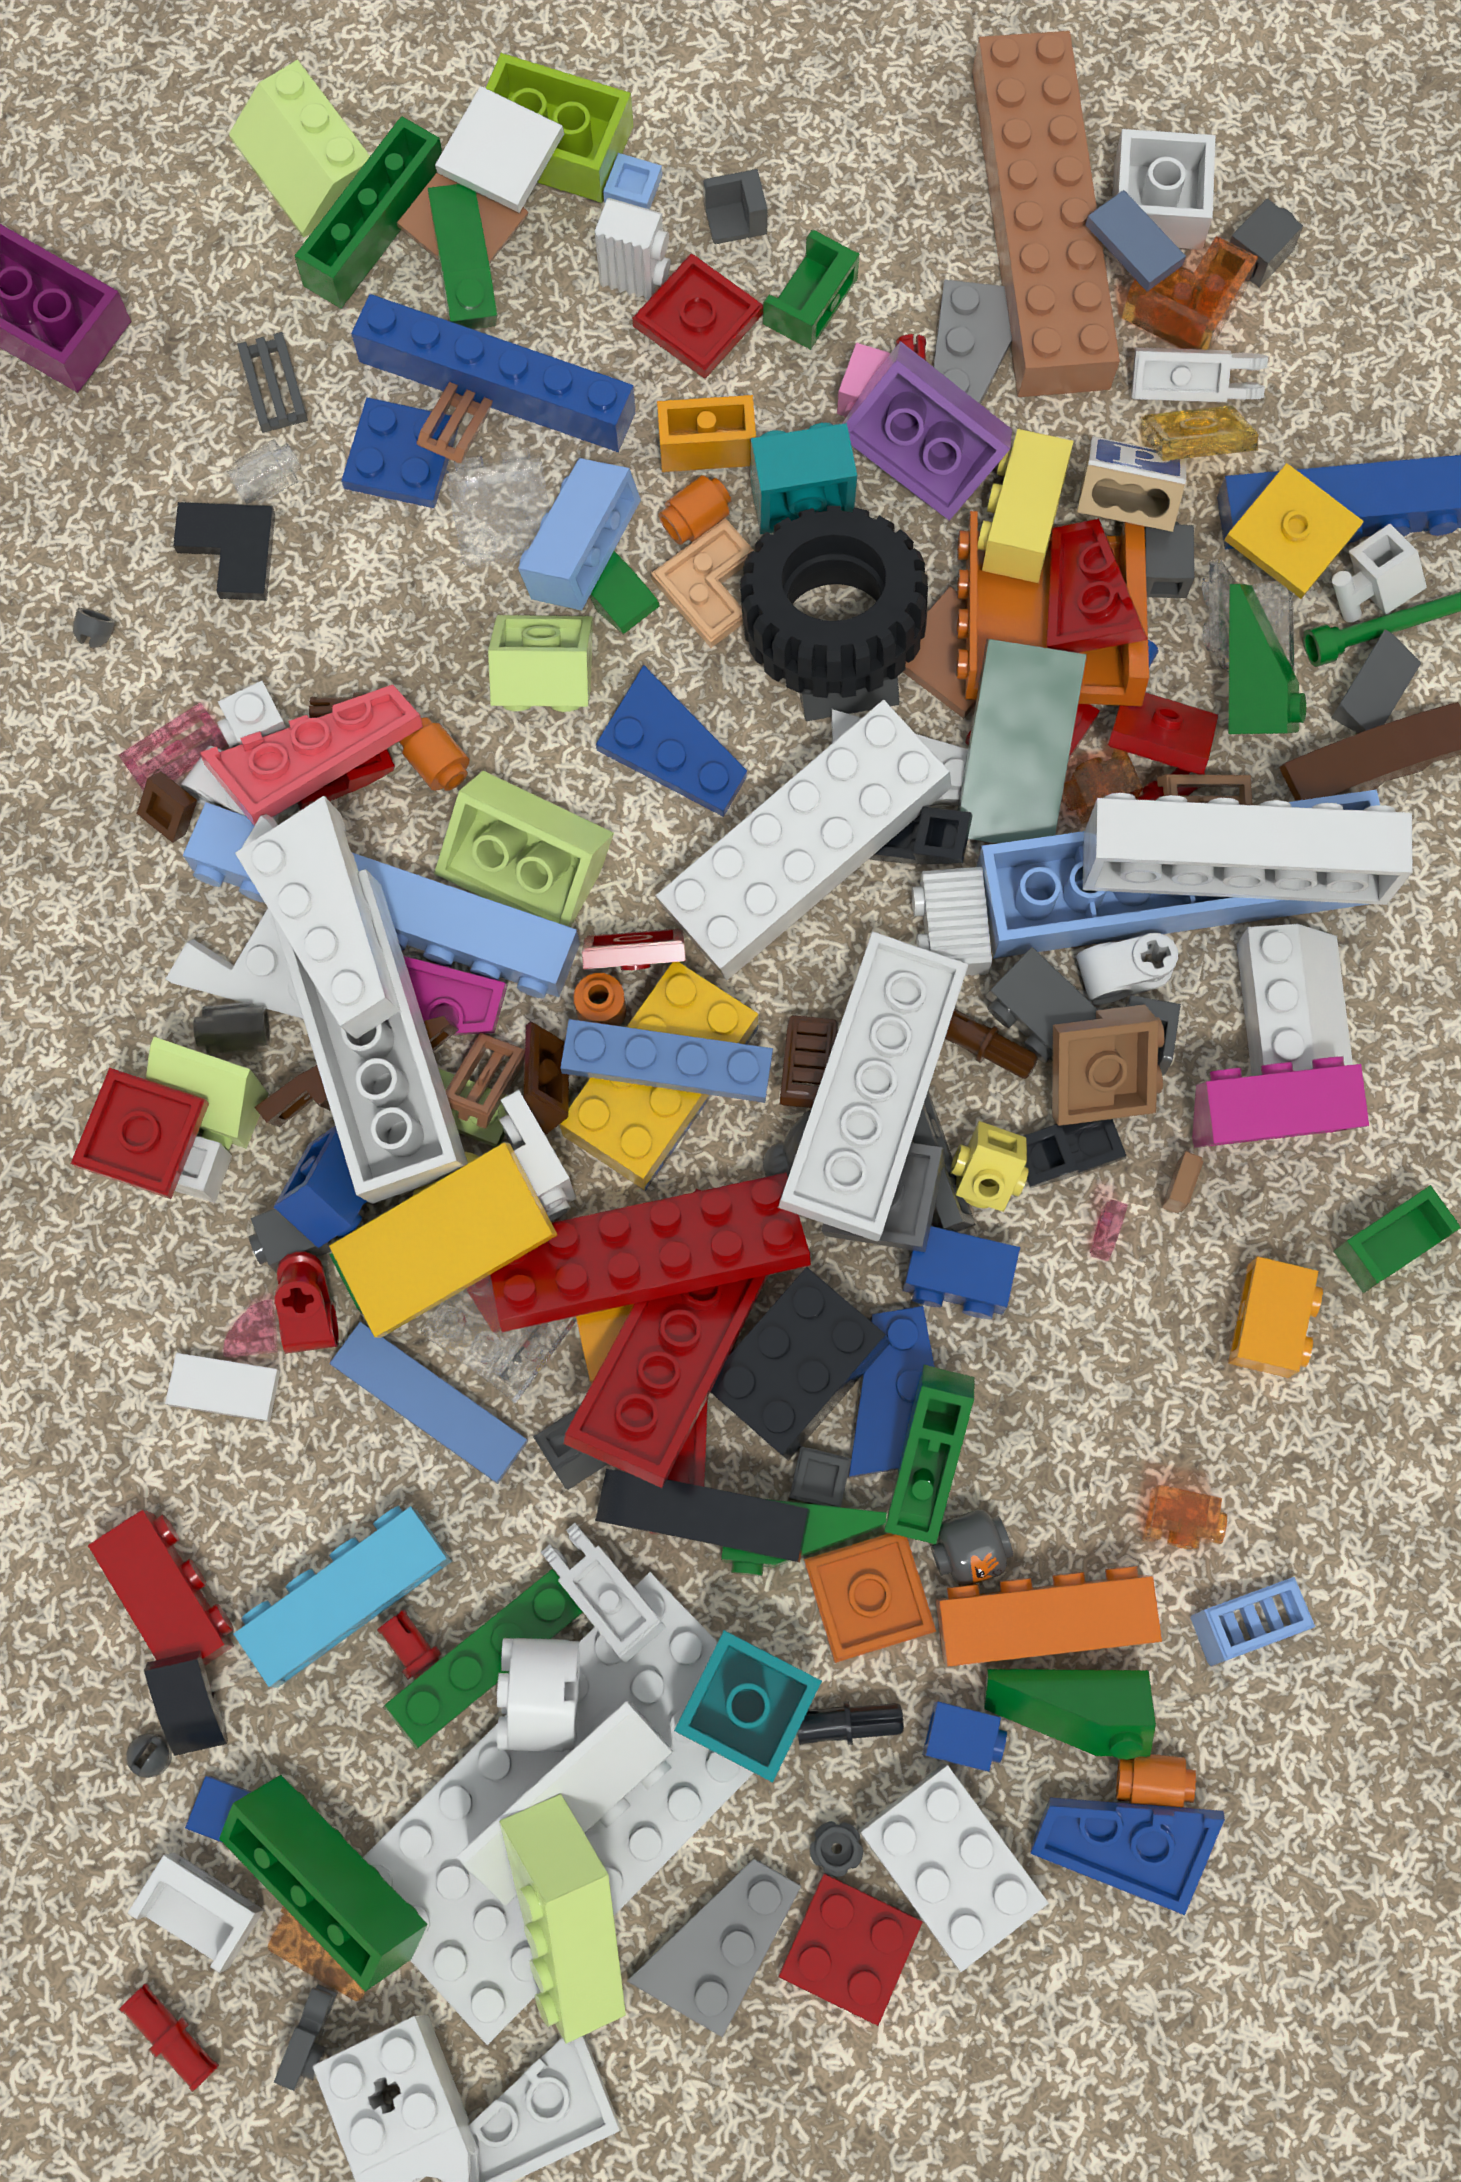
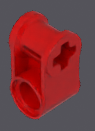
M294 1252L286 1255L281 1259L277 1267L279 1285L274 1296V1304L279 1319L280 1337L285 1354L338 1347L337 1315L334 1303L330 1299L324 1267L321 1261L315 1255L307 1252Z

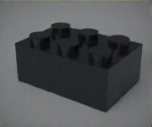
M806 1267L727 1357L710 1393L789 1461L887 1348L890 1341L884 1332Z

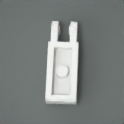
M1135 347L1131 397L1132 399L1202 402H1227V399H1261L1264 397L1265 386L1255 382L1229 384L1230 369L1260 370L1267 368L1268 356L1258 353L1232 354L1230 350Z
M574 1523L566 1531L572 1543L586 1555L573 1568H570L567 1565L566 1558L557 1548H553L550 1544L541 1553L561 1577L558 1580L615 1653L627 1663L660 1634L666 1626L599 1545L595 1547L580 1527Z

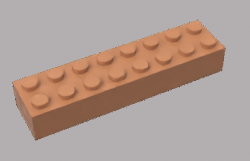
M1070 31L979 37L972 74L1002 286L1005 287L1012 341L1010 346L1017 396L1031 397L1110 390L1120 358L1103 246L1101 241L1086 226L1088 215L1094 212L1097 206Z

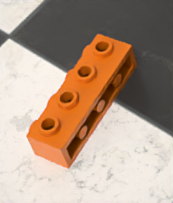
M1137 1566L1105 1569L1106 1579L1085 1581L1084 1572L1052 1575L1053 1585L1032 1587L1031 1578L1000 1581L1001 1591L980 1594L979 1584L947 1587L948 1597L936 1599L943 1663L949 1667L1162 1642L1153 1576L1138 1575Z

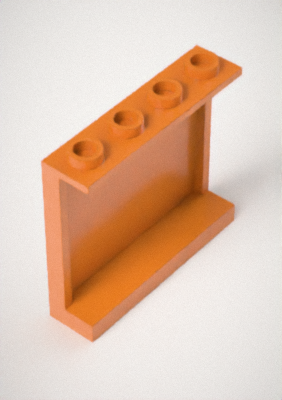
M970 511L968 531L959 530L957 559L966 560V570L959 569L957 581V599H966V609H958L957 639H966L965 649H958L956 678L965 679V699H977L986 639L1047 648L1052 533L1039 583L982 571L986 551L978 550L980 531H978V511ZM1124 522L1121 536H1107L1148 638L1145 528L1142 525ZM1148 640L1080 652L1087 655L1078 704L1142 706L1149 680Z

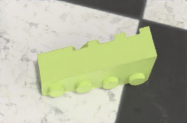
M559 1794L504 1818L499 1823L524 1921V1931L533 1958L529 1961L535 1982L541 1991L535 1995L536 2004L545 2025L549 2027L555 2024L565 2044L626 2016L609 1875L563 1796Z

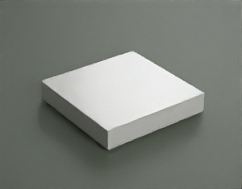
M480 86L435 164L437 172L520 213L564 135L563 126Z

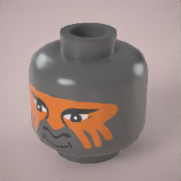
M982 1509L943 1521L938 1535L939 1543L931 1545V1551L940 1575L943 1576L951 1573L954 1581L959 1586L977 1584L1003 1574L1007 1567V1558L1013 1557L1012 1546L999 1516L991 1518Z

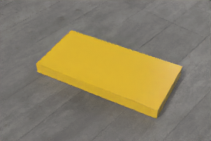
M504 1142L334 1242L329 1247L374 1337L382 1338L556 1237L557 1233L511 1144Z

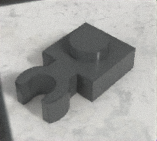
M319 1984L316 1988H312L300 2022L295 2027L273 2083L295 2091L303 2084L305 2077L314 2080L316 2074L313 2065L323 2061L327 2047L320 2045L319 2042L338 1992Z

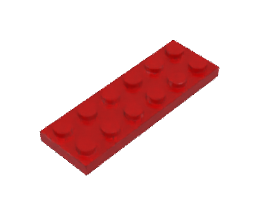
M787 1173L552 1222L557 1233L556 1237L490 1274L501 1331H511L811 1266L810 1252L799 1215L778 1208L788 1180Z
M768 1275L635 1303L568 1427L564 1437V1444L663 1488Z

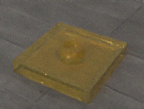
M1234 406L1150 414L1141 417L1142 435L1162 461L1258 451V433Z

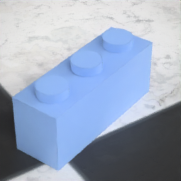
M582 458L578 459L570 475L563 480L560 493L552 508L543 516L540 529L531 546L524 551L520 559L518 570L532 600L582 611L641 501L630 468Z

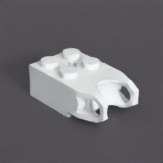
M413 2016L313 2065L356 2182H420L426 2176L438 2178L442 2182H479V2150L468 2125L470 2123L429 2016ZM386 2083L388 2085L398 2084L401 2094L393 2099L394 2110H392L391 2104H385L383 2099Z

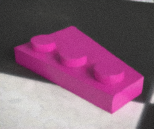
M403 956L423 1021L445 1016L459 1029L454 1035L495 1033L508 984Z

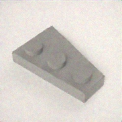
M944 279L934 368L981 404L1012 341L1005 287Z
M753 1858L648 1961L627 1979V1982L723 2037L801 1885Z

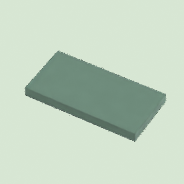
M986 639L958 811L971 812L973 816L968 839L991 843H1005L1054 836L1056 834L1087 654Z

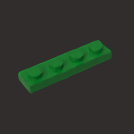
M553 1569L383 1706L416 1750L498 1683L499 1673H510V1671H502L503 1638L552 1639L583 1613L559 1583L560 1577Z

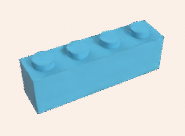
M400 1506L389 1510L373 1523L377 1531L360 1543L356 1537L346 1541L329 1555L333 1562L317 1574H315L313 1569L303 1572L286 1585L285 1588L289 1592L288 1595L272 1606L268 1600L264 1601L241 1618L245 1626L233 1634L268 1687L278 1688L452 1562L416 1509L410 1506L402 1511Z

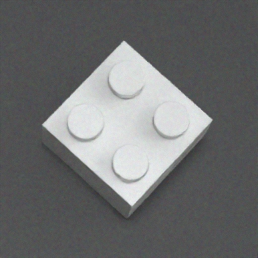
M1122 129L1114 161L1112 198L1125 190L1178 248L1203 250L1213 217L1216 135Z

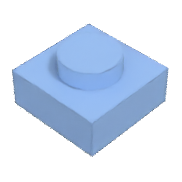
M618 153L603 191L604 202H606L607 198H611L650 210L662 179V165Z

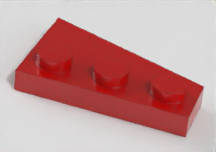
M1099 518L1052 528L1047 648L1080 653L1148 640Z

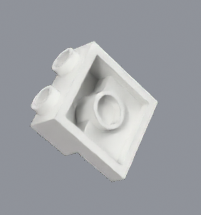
M518 1090L501 1099L506 1116L500 1118L499 1121L550 1221H554L571 1209L568 1203L576 1199L568 1174Z

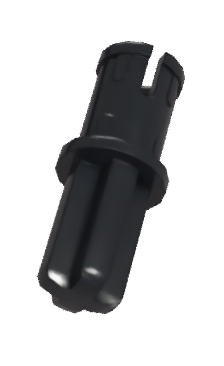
M849 1701L844 1702V1707L808 1709L798 1730L799 1745L847 1740L848 1745H853L854 1738L900 1735L904 1730L903 1711L901 1705L897 1703L850 1707Z

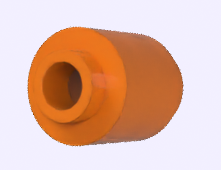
M701 475L665 502V509L658 513L664 529L676 543L682 545L687 540L694 542L729 516L730 510L727 504L731 502V497L725 486L717 478L709 480Z
M428 717L421 718L423 727L399 741L403 747L402 754L432 790L444 789L445 791H450L460 785L467 777L468 772L466 769L470 759L440 723H433Z
M593 973L584 977L577 984L574 991V1004L579 1021L620 1026L626 1016V1002L623 988L616 978L606 973ZM597 999H607L602 1004L593 1003Z
M1150 1754V1757L1118 1760L1116 1800L1129 1801L1131 1804L1182 1808L1184 1802L1194 1803L1196 1770L1186 1769V1758Z

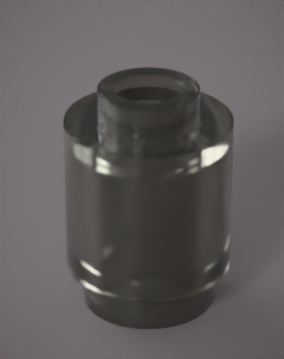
M253 1002L203 1006L202 1016L194 1017L193 1025L197 1047L205 1046L207 1055L257 1052L259 1046L270 1045V1023L266 1006H254Z

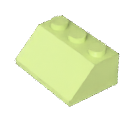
M298 59L258 83L229 132L232 142L303 238L313 232L370 157Z
M482 771L459 790L434 874L483 898L571 927L602 870L614 832L488 772Z

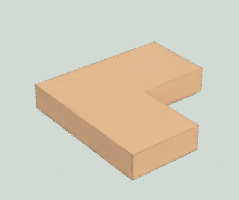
M726 518L651 572V580L710 648L743 625L742 607L722 583L741 570L748 554L754 551Z

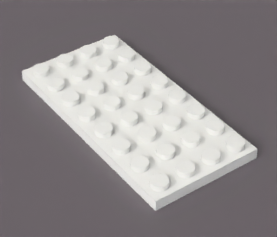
M651 1572L634 1588L666 1626L660 1634L627 1663L615 1653L595 1627L579 1642L580 1681L577 1703L576 1747L620 1706L629 1701L633 1703L674 1751L665 1759L672 1768L648 1790L641 1782L624 1797L631 1806L606 1828L599 1820L584 1833L609 1875L613 1915L657 1873L753 1774V1772L674 1731L718 1642ZM498 1723L363 1857L369 1865L378 1870L381 1877L407 1903L417 1910L418 1914L428 1924L410 1961L486 2045L520 2013L535 1995L540 1992V1989L535 1982L529 1961L533 1958L524 1931V1921L518 1898L515 1897L507 1905H504L462 1865L456 1856L571 1752L497 1750Z

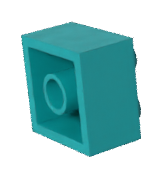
M818 423L806 430L787 433L781 430H773L762 434L760 437L751 438L750 484L760 535L766 532L773 533L774 525L787 517L793 521L799 518V512L814 508L816 513L827 511V506H841V511L853 512L856 497L857 471L847 423L838 425Z
M724 1630L674 1731L773 1783L822 1681Z

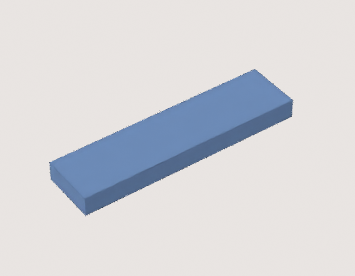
M359 1322L329 1363L497 1484L528 1443V1440L389 1341L383 1337L375 1338L371 1329L362 1322Z

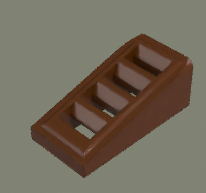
M797 1015L789 1017L779 1105L812 1108L819 1086L793 1084L792 1082L820 1085L837 1036L838 1022L835 1019Z

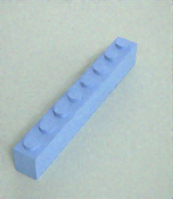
M205 802L183 857L192 871H194L193 876L198 880L216 887H221L222 882L240 887L239 892L244 896L265 903L235 852L243 847L254 828V825L247 816ZM353 853L358 871L366 869L382 886L401 950H405L408 945L423 950L424 957L437 964L451 966L453 961L471 967L470 972L472 974L494 980H499V977L513 981L518 983V990L532 997L543 999L546 993L560 997L580 945L577 929Z

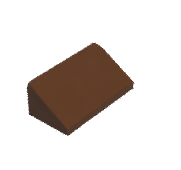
M530 1021L526 1025L523 1098L543 1133L547 1135L568 1118L569 1074H562L560 1069L565 1041Z

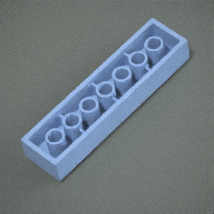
M1377 790L1289 802L1291 807L1312 808L1314 805L1321 803H1336L1342 805L1343 810L1362 811L1367 807L1380 805ZM1084 831L984 845L981 847L977 867H982L993 959L1022 955L1031 947L1037 952L1132 939L1149 933L1168 934L1369 905L1083 890Z

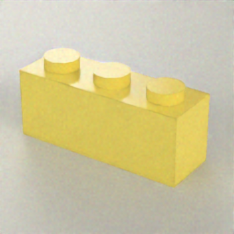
M1017 429L1013 447L1010 448L999 462L997 475L1005 476L1003 484L993 483L987 512L995 513L993 522L984 520L980 531L978 550L986 551L982 571L1039 583L1073 446L1072 440Z

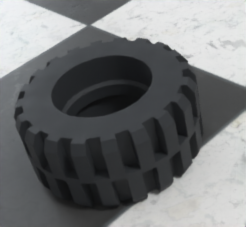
M827 506V511L816 513L814 508L799 512V518L793 521L789 517L774 525V534L766 532L755 543V551L748 554L743 565L744 576L740 579L743 630L745 640L749 642V651L754 660L761 665L764 664V672L773 680L779 682L784 678L786 680V688L798 693H802L804 689L813 691V697L828 698L829 693H841L842 698L857 696L856 690L866 688L868 692H871L883 686V679L885 677H888L890 680L898 677L905 671L906 662H911L918 654L920 641L925 637L927 626L928 575L925 574V562L921 552L915 548L913 549V540L901 529L895 533L894 523L880 515L877 519L869 517V511L854 507L853 512L841 511V506ZM835 584L860 589L876 601L864 613L849 619L836 621L821 620L808 616L793 605L804 593L820 586Z

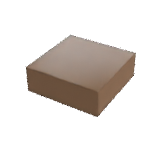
M1187 1151L1184 1152L1177 1161L1161 1208L1179 1214V1212H1182L1187 1207L1204 1162L1202 1160L1203 1157Z

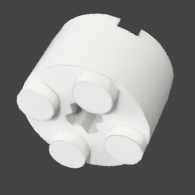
M503 1638L502 1671H510V1673H499L497 1707H501L502 1714H507V1717L499 1716L497 1750L572 1751L576 1747L578 1724L579 1641Z

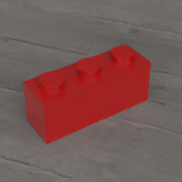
M142 1509L88 1544V1547L155 1659L160 1660L200 1651L205 1666L234 1647V1644L227 1635L234 1631L233 1625L219 1604L210 1607L200 1590L207 1585L202 1573L191 1559L183 1562L173 1546L180 1539L170 1521L163 1514L157 1518L154 1513Z

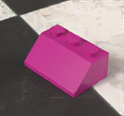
M1337 1056L1312 1060L1313 1069L1293 1071L1292 1062L1261 1066L1262 1075L1242 1077L1241 1068L1211 1071V1081L1197 1084L1195 1089L1194 1148L1226 1145L1339 1132L1369 1126L1361 1064L1344 1065V1057Z

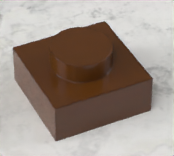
M160 771L147 778L136 814L173 843L185 836L197 799Z

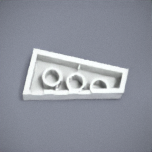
M323 796L241 848L235 854L337 1023L342 1029L357 1039L401 1010L382 948L378 944L372 923L373 917L368 902L364 898L357 875L359 874L358 868L344 832L346 829L341 813Z

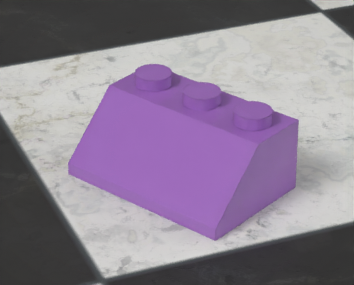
M901 341L871 377L842 423H847L851 445L949 521L1011 447L1012 429Z

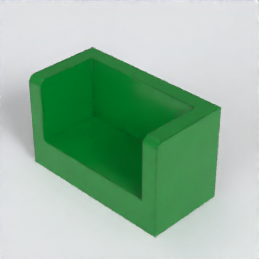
M811 230L806 237V256L778 298L769 294L763 302V325L811 350L857 281L860 254L815 230Z
M1430 1185L1345 1241L1333 1252L1361 1291L1365 1293L1461 1229V1227Z

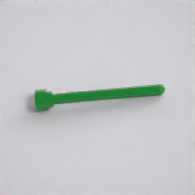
M1461 591L1343 629H1339L1337 626L1329 627L1327 624L1307 629L1303 634L1305 652L1314 667L1335 662L1338 659V655L1344 653L1345 648L1379 638L1384 630L1395 633L1461 612Z

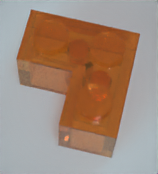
M1216 236L1195 272L1182 266L1149 291H1146L1135 279L1129 289L1122 319L1181 349L1211 350L1248 288L1258 257Z

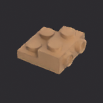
M1145 1004L1096 1010V1019L1053 1025L1052 1117L1058 1126L1156 1113L1157 1094L1161 1093L1163 1089L1162 1072L1157 1063L1158 1048L1163 1047L1164 1029L1160 1018L1155 1017Z

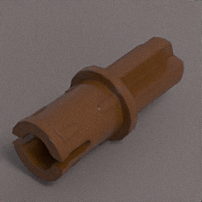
M954 1008L945 1036L946 1040L976 1055V1061L979 1063L987 1059L1022 1079H1027L1030 1076L1038 1060L1035 1053L999 1035V1027L993 1026L990 1028Z

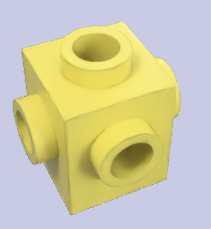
M978 1121L968 1146L961 1144L958 1146L951 1164L950 1173L956 1175V1196L962 1197L967 1203L977 1208L985 1209L990 1207L1004 1212L1011 1195L1018 1197L1027 1180L1028 1168L1024 1167L1027 1162L1026 1137Z

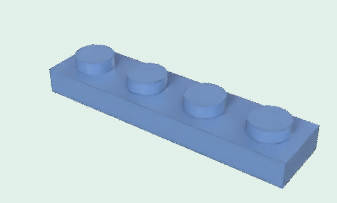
M569 1019L560 1069L562 1074L765 1103L773 1048Z

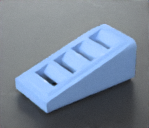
M1295 1577L1202 1610L1190 1617L1205 1658L1210 1666L1315 1628ZM1278 1594L1281 1597L1291 1625L1286 1627L1283 1625L1272 1598ZM1260 1602L1271 1631L1270 1633H1265L1254 1603ZM1238 1609L1251 1639L1246 1642L1233 1611Z

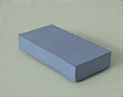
M1125 190L1121 191L1087 217L1086 226L1146 291H1149L1184 264L1186 256Z

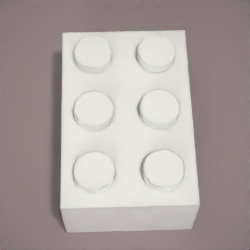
M942 1764L858 1829L960 1972L968 1968L1049 1904L948 1765Z

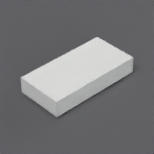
M176 1353L165 1404L173 1407L270 1422L280 1371L274 1368Z

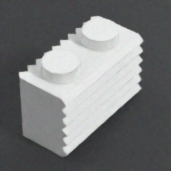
M607 198L595 229L599 281L602 288L609 285L611 290L618 288L620 293L626 290L628 295L635 293L637 298L644 296L646 300H649L653 296L656 286H662L668 278L671 261L669 258H665L669 242V232H665L662 229L663 213Z
M982 867L922 871L920 886L912 887L914 917L923 916L925 934H917V947L968 964L965 976L988 974L992 964Z

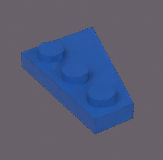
M643 665L596 743L598 752L722 817L725 816L747 778V770L645 665Z
M923 1306L872 1315L871 1322L886 1334L890 1344L863 1374L848 1478L898 1470L923 1364L935 1367Z
M1050 1797L1032 1841L1030 1854L1185 1915L1224 1823V1811Z

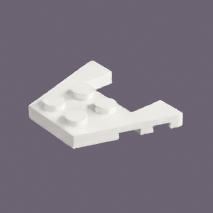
M267 814L261 815L243 847L278 825L276 821ZM269 909L266 910L235 965L193 939L185 944L166 977V980L173 984L303 1019L274 920Z

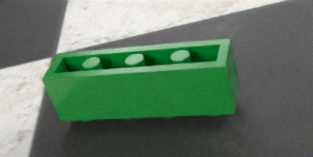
M403 116L398 119L294 255L303 287L342 309L401 231L397 227V222L437 173L435 164L442 154L439 137Z
M282 1775L272 1779L232 1804L219 1837L220 1841L365 1992L413 1958L428 1924L418 1914L417 1910L407 1903L381 1877L378 1870L369 1865L344 1839L343 1835L333 1828L309 1804L306 1797L297 1791Z

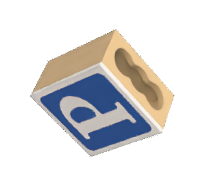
M1092 436L1080 487L1077 512L1173 532L1186 483V455Z

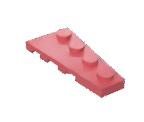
M392 684L333 705L332 713L324 716L308 718V715H304L288 721L290 728L262 737L259 731L240 738L242 744L222 752H219L216 746L202 751L200 754L204 765L255 826L261 815L276 816L423 726L420 714Z

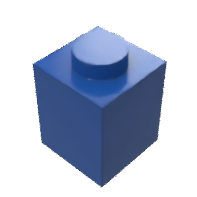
M936 1701L933 1704L922 1755L990 1772L991 1762L1000 1763L1002 1760L1007 1731L999 1729L1001 1717Z

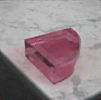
M1110 1199L1103 1206L1089 1251L1091 1257L1109 1261L1117 1242L1128 1204Z
M272 1299L253 1304L237 1319L226 1335L223 1356L230 1358L278 1352L275 1304Z

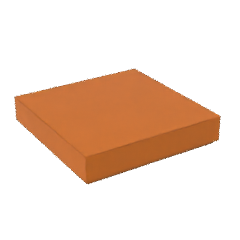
M889 1533L804 1559L834 1663L937 1632L907 1537Z

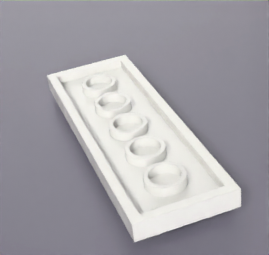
M872 931L778 1208L876 1242L879 1241L968 964Z

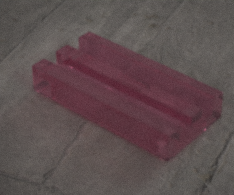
M200 702L120 753L119 757L144 791L147 776L212 735L211 738L158 772L162 771L174 781L194 767L201 757L200 752L205 751L208 746H217L218 749L223 750L229 745L218 726ZM199 721H202L204 724L182 740H177L164 748L163 752L140 767L135 763Z

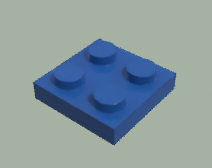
M366 397L341 480L343 488L435 509L449 459L417 445L420 431L432 411ZM445 414L432 437L433 439L438 441L451 415ZM458 428L448 444L451 447L454 445Z

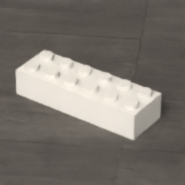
M883 699L662 889L656 897L663 909L727 981L921 814L922 807H930L951 788L950 771Z
M1113 793L1105 796V798H1097L1084 831L1083 890L1387 905L1413 873L1412 813L1395 812L1393 807L1385 805L1370 806L1362 811L1343 810V806L1336 803H1321L1314 805L1312 808L1291 807L1289 802L1280 800L1266 801L1257 806L1239 805V801L1232 798H1217L1210 800L1208 803L1187 802L1186 798L1175 795L1162 796L1156 801L1136 800L1135 796L1127 793Z
M364 869L358 871L359 874L357 875L364 898L368 902L373 917L372 923L378 944L382 948L401 1011L356 1039L339 1026L274 917L273 920L356 1195L373 1204L439 1181L465 1166L468 1162L382 886Z

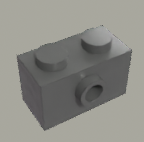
M1033 947L984 996L991 1002L987 1009L994 1018L1006 1028H1010L1014 1024L1028 1038L1024 1045L1029 1051L1035 1053L1037 1058L1043 1063H1047L1049 1060L1053 1062V1025L1096 1019V1010H1098Z

